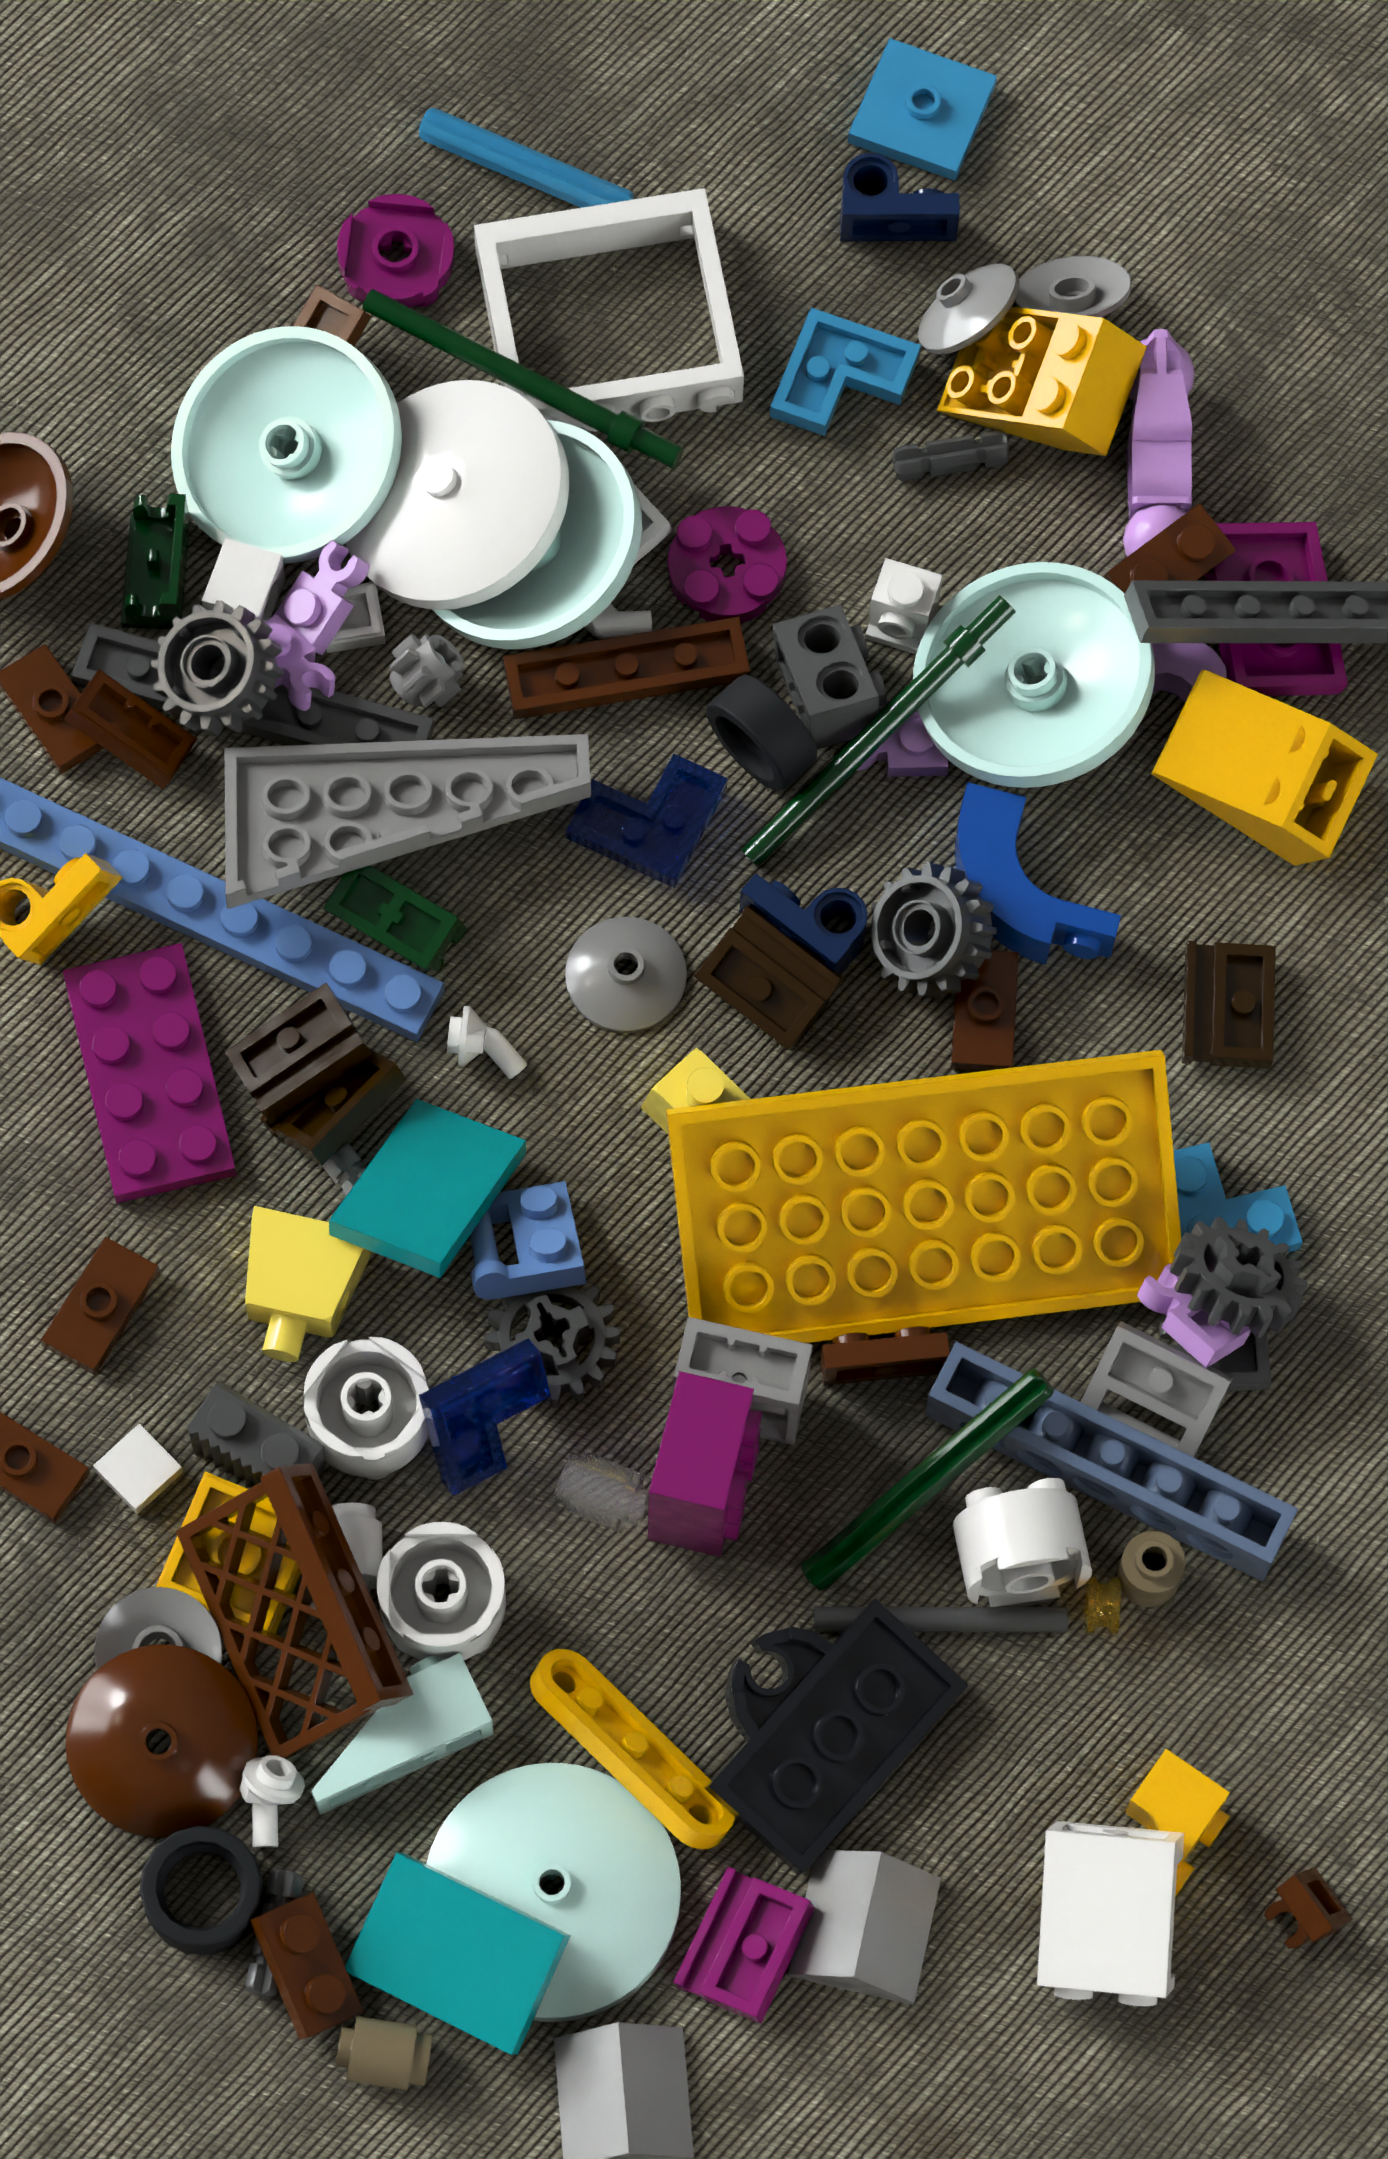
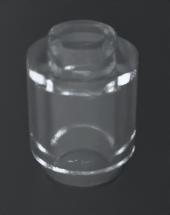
M572 1452L562 1470L553 1499L565 1503V1510L622 1533L627 1523L636 1526L640 1524L648 1506L649 1490L642 1487L645 1474L590 1452L586 1457Z

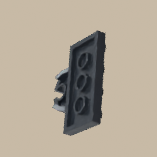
M876 1598L869 1602L833 1644L815 1631L792 1626L765 1633L750 1642L757 1653L770 1655L779 1662L782 1669V1678L776 1688L765 1689L757 1685L752 1678L749 1664L739 1658L733 1661L728 1673L725 1698L730 1718L746 1742L704 1789L798 1876L805 1873L969 1686Z

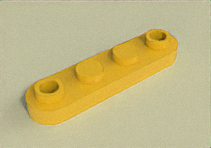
M555 1649L546 1653L530 1677V1689L536 1701L679 1841L696 1849H710L717 1846L732 1827L735 1817L704 1789L711 1779L585 1657L567 1649Z

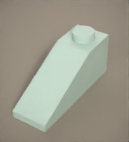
M461 1653L447 1659L431 1655L415 1663L409 1669L412 1675L406 1678L414 1695L393 1706L382 1707L377 1710L311 1790L314 1804L320 1815L494 1735L492 1719Z

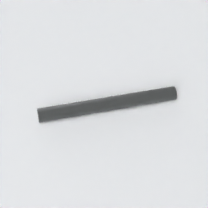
M814 1606V1631L844 1632L865 1607ZM885 1607L911 1632H1067L1068 1630L1067 1607Z

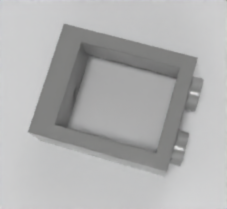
M688 1317L674 1373L673 1393L679 1371L754 1388L752 1409L763 1411L760 1438L794 1445L808 1388L813 1345Z

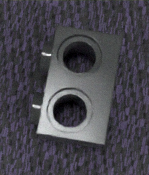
M841 604L773 624L775 660L797 715L812 736L817 750L854 739L880 713L879 707L887 705V695L878 670L869 672L864 660L868 659V649L860 625H849Z

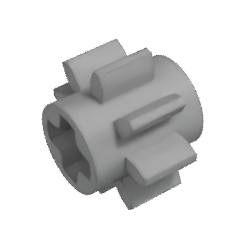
M410 634L392 651L396 660L390 665V669L393 670L390 673V682L396 693L410 705L419 707L423 704V706L428 707L434 701L438 706L443 707L461 690L457 681L463 676L460 671L463 668V660L458 650L446 638L436 634L432 636L425 634L419 640L416 636Z

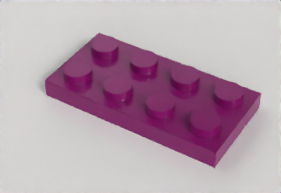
M182 943L62 970L116 1204L237 1176Z

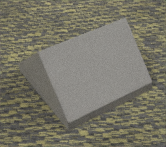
M824 1850L813 1862L805 1896L806 1899L813 1903L815 1910L791 1959L788 1977L914 2005L941 1878L881 1851Z
M617 2022L554 2038L563 2159H694L682 2027Z

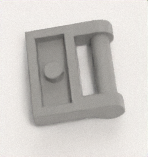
M1121 1321L1115 1329L1081 1403L1195 1458L1234 1377L1212 1366L1205 1368L1194 1357ZM1108 1390L1187 1428L1181 1441L1104 1403Z

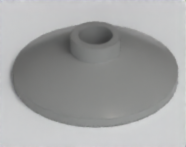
M1071 256L1051 260L1034 267L1019 279V291L1015 299V305L1019 308L1103 317L1118 309L1129 297L1131 292L1130 276L1118 263L1101 257Z
M998 263L982 266L965 275L957 274L948 278L937 290V298L927 309L920 322L918 339L921 345L929 353L937 355L948 354L961 350L982 338L1003 319L1013 305L1019 291L1020 282L1018 275L1010 266Z
M616 917L595 924L577 939L567 958L565 980L567 992L573 1005L590 1023L610 1032L636 1033L657 1026L675 1011L685 992L687 969L685 958L679 945L663 928L641 918ZM629 959L635 962L638 968L630 975H622L616 971L615 965L620 960Z
M165 1587L141 1589L119 1600L103 1618L97 1631L94 1646L96 1668L98 1670L109 1660L124 1652L149 1646L152 1641L159 1638L165 1639L170 1645L197 1650L221 1664L222 1641L219 1629L206 1607L189 1594Z

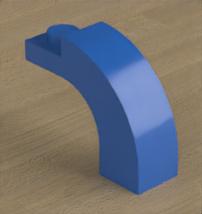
M967 782L955 837V868L966 871L965 879L980 882L983 885L979 894L980 898L983 901L993 903L994 909L990 912L992 926L997 927V934L992 935V937L1011 951L1019 952L1020 956L1046 965L1051 943L1063 946L1064 951L1079 958L1094 959L1098 955L1111 958L1121 915L1054 898L1038 889L1024 874L1017 858L1015 844L1022 821L1026 797Z

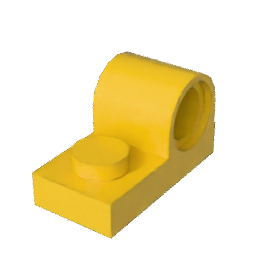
M85 853L81 858L76 857L67 862L57 872L54 878L55 886L50 891L21 879L9 878L1 880L0 937L3 939V943L19 959L42 965L123 877L108 861ZM28 897L31 906L30 913L25 921L17 924L14 915L15 908L19 901Z

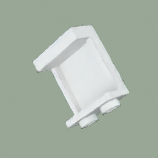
M1056 1821L1046 1830L1037 1986L1054 1987V1995L1056 1997L1073 2000L1093 1998V1991L1117 1993L1118 2002L1133 2006L1156 2005L1157 1997L1166 1998L1171 1993L1175 1984V1974H1171L1177 1864L1183 1859L1184 1833Z

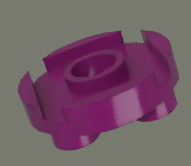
M404 194L378 196L368 201V207L360 210L354 217L352 213L341 226L337 239L338 266L341 275L347 283V290L356 300L364 301L370 290L375 289L410 308L414 306L426 307L434 303L439 296L440 289L448 282L454 266L452 231L447 223L444 224L443 220L434 214V208L420 198ZM392 242H402L404 251L411 254L400 262H390L387 257L380 255V251L390 250Z
M732 506L706 509L696 515L686 517L677 527V534L670 544L668 552L667 570L669 584L674 596L684 606L685 602L691 609L699 612L700 618L710 622L739 617L740 623H744L762 614L766 610V605L774 600L776 594L778 593L779 595L786 577V551L780 535L771 526L770 519L765 513L755 509L746 510ZM722 554H731L733 558L740 559L743 564L735 567L734 576L725 577L721 568H711V562L718 560Z

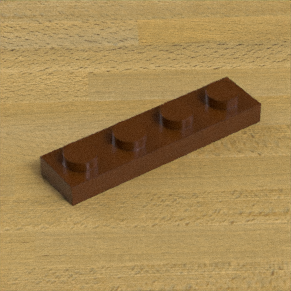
M739 617L503 656L514 720L731 684L740 676L745 674L750 676Z

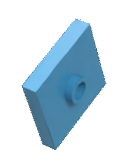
M889 38L848 133V143L956 181L996 87L997 76Z

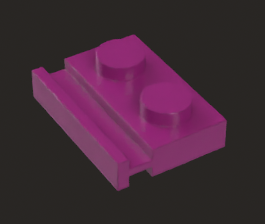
M727 1867L673 1983L683 1992H690L700 1996L707 2002L761 2024L815 1910V1906L806 1898L755 1877L752 1879L738 1873L733 1868Z

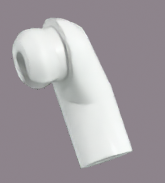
M610 603L585 628L598 640L652 631L651 610L618 611Z

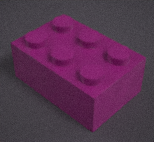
M679 1371L649 1488L648 1540L717 1557L722 1555L725 1539L737 1541L745 1510L746 1481H752L760 1448L758 1443L761 1434L760 1425L763 1411L752 1409L754 1388Z

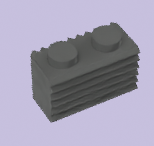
M220 1381L214 1385L187 1426L194 1454L203 1452L205 1460L213 1459L215 1467L224 1465L226 1473L235 1472L236 1480L245 1478L247 1486L259 1484L261 1476L279 1466L313 1463L320 1477L328 1463L325 1459L324 1446L317 1440Z

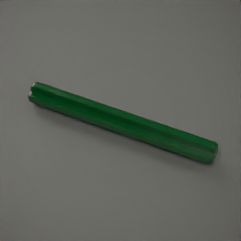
M1031 1369L807 1559L802 1564L801 1570L809 1582L820 1591L830 1586L1046 1402L1054 1392L1049 1381L1036 1369Z

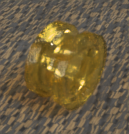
M1091 1576L1086 1582L1085 1633L1094 1634L1096 1628L1104 1627L1108 1630L1109 1634H1118L1121 1606L1120 1578L1111 1577L1110 1582L1101 1584L1097 1581L1096 1577Z

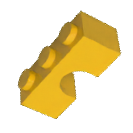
M1165 1749L1131 1798L1125 1814L1149 1830L1184 1833L1183 1859L1177 1864L1176 1897L1195 1869L1186 1862L1198 1842L1210 1848L1231 1817L1221 1810L1230 1792L1168 1749Z

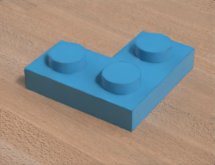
M811 307L770 406V417L825 436L845 386L901 405L919 360L921 345Z
M1209 1142L1174 1150L1181 1239L1185 1232L1191 1233L1197 1222L1201 1221L1211 1227L1215 1217H1221L1229 1228H1235L1239 1219L1245 1220L1248 1232L1257 1234L1258 1231L1264 1228L1269 1231L1268 1239L1275 1245L1286 1243L1289 1246L1287 1252L1300 1250L1302 1239L1286 1185L1226 1199Z

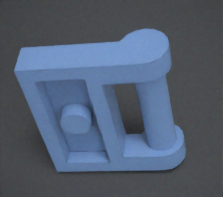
M566 1181L500 1192L469 1236L475 1267L471 1271L473 1290L482 1299L494 1300L586 1284L584 1263ZM510 1222L518 1264L506 1266L499 1261L492 1224Z

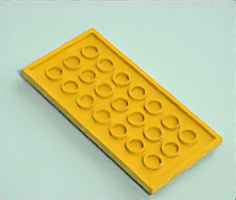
M1162 1050L666 1109L688 1317L798 1342L811 1343L833 1340L837 1336L848 1333L876 1335L892 1333L916 1326L933 1328L1141 1302L1137 1297V1293L1145 1278L1152 1276L1158 1281L1164 1267L1169 1263H1173L1175 1259L1173 1254L1181 1241L1165 1054Z

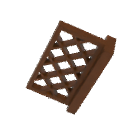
M313 1463L279 1466L261 1476L259 1484L176 1530L241 1685L250 1700L256 1720L271 1755L280 1756L285 1759H289L382 1707L393 1706L414 1695ZM267 1497L277 1516L272 1538L250 1530L256 1504ZM237 1515L235 1523L229 1521V1519ZM213 1528H218L232 1534L224 1565L210 1560L201 1539L202 1534ZM246 1541L268 1549L261 1580L238 1572ZM283 1556L295 1560L301 1571L302 1580L297 1596L275 1587ZM235 1583L257 1592L249 1623L235 1618L229 1604ZM271 1598L294 1608L286 1638L263 1629ZM308 1614L320 1618L328 1635L323 1654L300 1645ZM259 1641L282 1650L274 1681L261 1676L254 1662ZM296 1656L319 1666L311 1697L288 1687ZM333 1672L347 1678L357 1700L355 1705L344 1711L325 1703ZM284 1699L307 1708L300 1735L289 1741L279 1720ZM321 1715L329 1718L319 1724Z

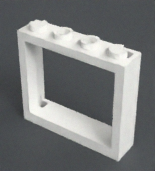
M705 188L474 225L475 252L494 351L517 363L519 362L501 269L694 238L720 364L568 389L617 414L624 410L648 422L666 420L677 412L700 409L704 412H716V406L743 402L744 374ZM500 381L501 386L519 393L530 401L547 420L571 424L588 431H597Z

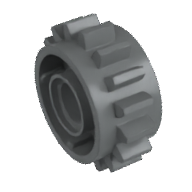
M216 601L213 610H207L197 604L193 606L191 615L183 619L175 617L172 620L174 627L166 637L160 636L157 641L161 645L158 659L151 662V667L158 670L159 680L152 685L153 690L168 698L162 708L172 716L180 717L179 723L196 732L201 726L202 730L212 736H219L222 726H226L237 733L242 731L243 722L252 717L257 720L262 718L261 709L268 700H275L277 694L273 691L276 679L284 675V670L277 666L275 658L282 652V647L273 640L267 639L273 629L259 618L255 619V614L245 607L239 605L233 610L231 606L223 601ZM224 657L225 664L223 670L217 677L210 680V672L213 665Z
M930 862L924 863L922 870L906 867L902 869V879L895 883L887 881L884 884L886 891L878 902H873L871 908L874 910L871 926L867 927V934L871 935L873 949L869 953L871 958L878 959L884 966L880 973L883 979L898 981V990L911 994L919 993L920 996L939 998L941 991L957 994L961 992V982L966 979L977 980L980 976L978 972L979 967L985 959L991 958L992 952L989 949L992 935L997 934V927L992 926L990 916L994 906L992 902L983 901L980 898L979 894L983 885L980 882L965 879L966 871L949 866L944 868L942 865ZM934 920L935 932L932 939L929 941L928 929L931 922Z

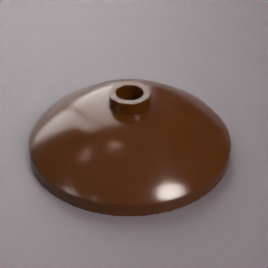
M19 432L0 434V600L24 589L49 566L65 539L73 510L72 480L62 457L50 445L39 438Z
M149 1645L135 1648L116 1656L101 1666L88 1679L77 1695L71 1708L66 1730V1754L69 1769L79 1792L96 1813L116 1827L130 1833L148 1837H169L174 1832L194 1826L205 1827L224 1815L242 1795L239 1790L243 1778L242 1773L246 1763L257 1758L258 1753L256 1717L250 1700L239 1681L227 1668L210 1656L194 1649L176 1645ZM155 1729H163L171 1737L170 1748L163 1754L152 1752L147 1744L149 1734Z

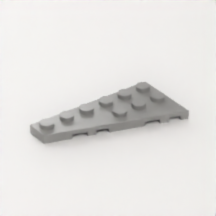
M588 734L224 748L225 892L227 909L591 797Z

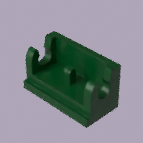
M169 493L166 507L156 508L147 504L148 499L145 495H138L134 499L133 514H130L121 626L124 628L171 630L174 627L172 620L175 617L182 619L190 532L186 494Z
M371 865L344 873L323 907L325 911L427 972L429 968L437 972L443 967L444 960L442 956L451 942L454 944L459 943L467 930L458 917Z

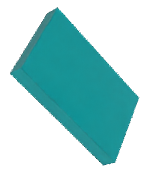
M416 1099L329 1219V1235L441 1278L525 1157L526 1140Z
M396 1852L345 1968L347 1973L510 2055H517L571 1935L403 1852Z

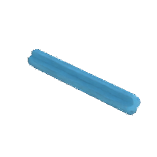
M429 108L421 120L419 137L423 141L580 208L634 199V194L630 190L437 108Z

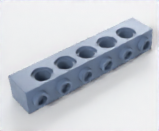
M956 1341L928 1395L924 1416L955 1431H959L1024 1374ZM1053 1389V1395L992 1447V1449L1051 1478H1060L1064 1480L1065 1485L1160 1532L1166 1533L1264 1582L1298 1511V1508Z

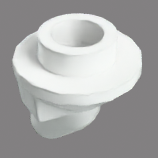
M464 1006L462 1017H450L447 1053L458 1054V1066L464 1067L485 1050L508 1079L518 1075L527 1066L526 1061L504 1035L495 1028L488 1027L487 1023L480 1019L471 1006Z
M269 1755L254 1758L246 1763L239 1789L245 1802L252 1803L253 1848L278 1847V1805L295 1803L296 1800L301 1798L305 1788L303 1777L290 1761L280 1756Z

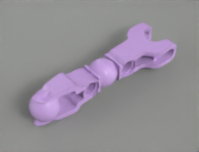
M1154 329L1148 339L1140 341L1147 348L1128 396L1133 401L1126 450L1129 522L1125 527L1123 544L1127 557L1190 511L1192 507V419L1187 395L1193 388L1195 372L1189 353L1173 339L1167 329ZM1151 643L1155 661L1153 693L1165 691L1176 694L1186 702L1201 670H1208L1226 678L1225 664L1219 655L1204 643Z

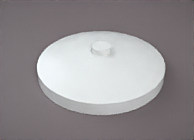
M459 380L436 384L422 389L397 403L401 420L402 446L399 466L393 485L384 503L371 521L345 544L347 549H349L351 557L354 555L370 564L367 577L389 596L414 607L448 610L472 606L501 594L524 578L537 565L553 543L561 527L569 497L570 481L567 457L556 431L542 413L522 395L507 387L479 380Z

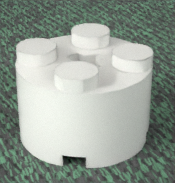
M368 1337V1339L349 1342L345 1340L326 1349L315 1360L307 1374L303 1404L308 1433L310 1437L324 1446L326 1462L331 1466L350 1475L379 1480L407 1465L424 1446L430 1431L432 1417L429 1388L420 1363L405 1347L383 1337ZM374 1400L378 1401V1411H366L364 1414L357 1413L356 1404L358 1402L368 1406Z
M1045 1478L1033 1482L1027 1489L1005 1493L997 1487H986L966 1495L967 1508L954 1519L953 1530L966 1592L971 1602L978 1604L979 1595L988 1596L990 1607H1027L1061 1597L1058 1586L1073 1578L1076 1589L1084 1585L1091 1578L1092 1568L1077 1500L1074 1495L1066 1491L1064 1480L1060 1478Z
M451 1522L423 1524L407 1532L405 1537L399 1540L391 1550L389 1549L379 1566L377 1595L381 1618L387 1633L399 1650L419 1660L431 1655L447 1659L458 1653H461L463 1660H466L488 1649L498 1633L505 1615V1580L500 1559L478 1534L466 1526ZM437 1585H449L451 1594L448 1596L447 1602H435L433 1595L437 1591Z

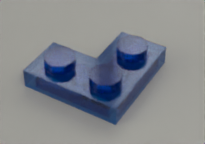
M673 753L647 804L592 779L591 797L581 800L566 829V839L675 888L727 789L728 778Z
M529 1338L419 1395L441 1482L453 1496L508 1468L497 1424L551 1396L541 1352Z

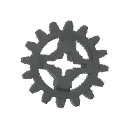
M1215 1217L1211 1227L1201 1221L1197 1222L1191 1233L1185 1232L1173 1254L1175 1259L1170 1267V1273L1179 1277L1174 1287L1176 1292L1191 1294L1192 1296L1188 1305L1191 1311L1203 1309L1209 1314L1208 1324L1212 1326L1218 1324L1220 1320L1228 1322L1229 1328L1234 1335H1239L1243 1326L1249 1327L1257 1338L1263 1337L1268 1327L1279 1333L1283 1330L1287 1321H1293L1304 1301L1302 1295L1308 1286V1282L1297 1277L1303 1267L1301 1262L1286 1260L1284 1257L1289 1249L1286 1243L1275 1245L1268 1239L1269 1231L1264 1228L1258 1231L1257 1234L1248 1232L1246 1221L1241 1219L1238 1220L1235 1228H1229L1221 1217Z
M578 1285L505 1297L501 1298V1303L506 1309L505 1312L489 1310L487 1315L488 1324L499 1331H493L484 1335L485 1349L500 1351L489 1359L490 1369L492 1373L508 1370L504 1379V1389L507 1392L514 1391L522 1384L526 1387V1403L533 1405L540 1393L549 1394L552 1408H559L561 1393L569 1391L571 1396L579 1403L584 1400V1383L589 1382L597 1388H601L604 1385V1375L599 1366L615 1368L617 1353L605 1346L620 1343V1328L605 1326L615 1318V1309L612 1304L596 1306L600 1298V1288L597 1285L588 1288L584 1293L579 1291ZM551 1302L567 1304L574 1308L567 1310L553 1305ZM526 1312L528 1324L525 1331L516 1334L515 1340L510 1342L511 1332L516 1321ZM542 1321L547 1330H551L555 1337L563 1338V1357L560 1355L558 1348H554L549 1340L542 1341ZM594 1336L592 1350L587 1359L579 1366L576 1355L580 1346L589 1343V1338ZM537 1367L552 1372L554 1376L542 1375L530 1369Z

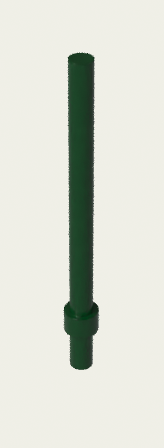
M375 289L370 290L362 306L363 311L608 436V443L627 453L635 449L672 469L679 463L684 448L644 428V420L624 410L617 414Z
M999 595L966 628L960 625L943 641L946 648L741 851L759 867L963 664L969 668L986 651L982 645L1016 613L1012 606Z

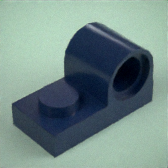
M861 154L848 163L843 176L840 241H956L960 215L959 193H944L934 188L919 189L913 193H899L897 168L891 160L881 154ZM863 187H874L882 193L868 196L860 193L858 190Z
M756 873L741 889L739 912L741 913L745 906L753 907L835 972L842 975L864 945L868 912L864 901L859 895L846 888H832L818 895L803 910L800 907V900L787 886L779 881H773L770 884ZM842 917L848 920L853 928L848 932L837 934L828 931L822 923L828 918Z

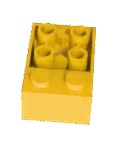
M1011 307L1003 319L986 335L959 350L937 411L947 416L994 430H1000L1058 449L1106 456L1147 346L1105 318Z
M1201 670L1151 774L1296 866L1330 858L1378 753L1330 722L1208 670Z

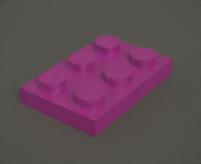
M1316 522L1216 523L1236 551L1231 557L1206 574L1207 581H1328ZM1219 643L1221 658L1226 666V679L1266 696L1339 695L1348 685L1340 643Z

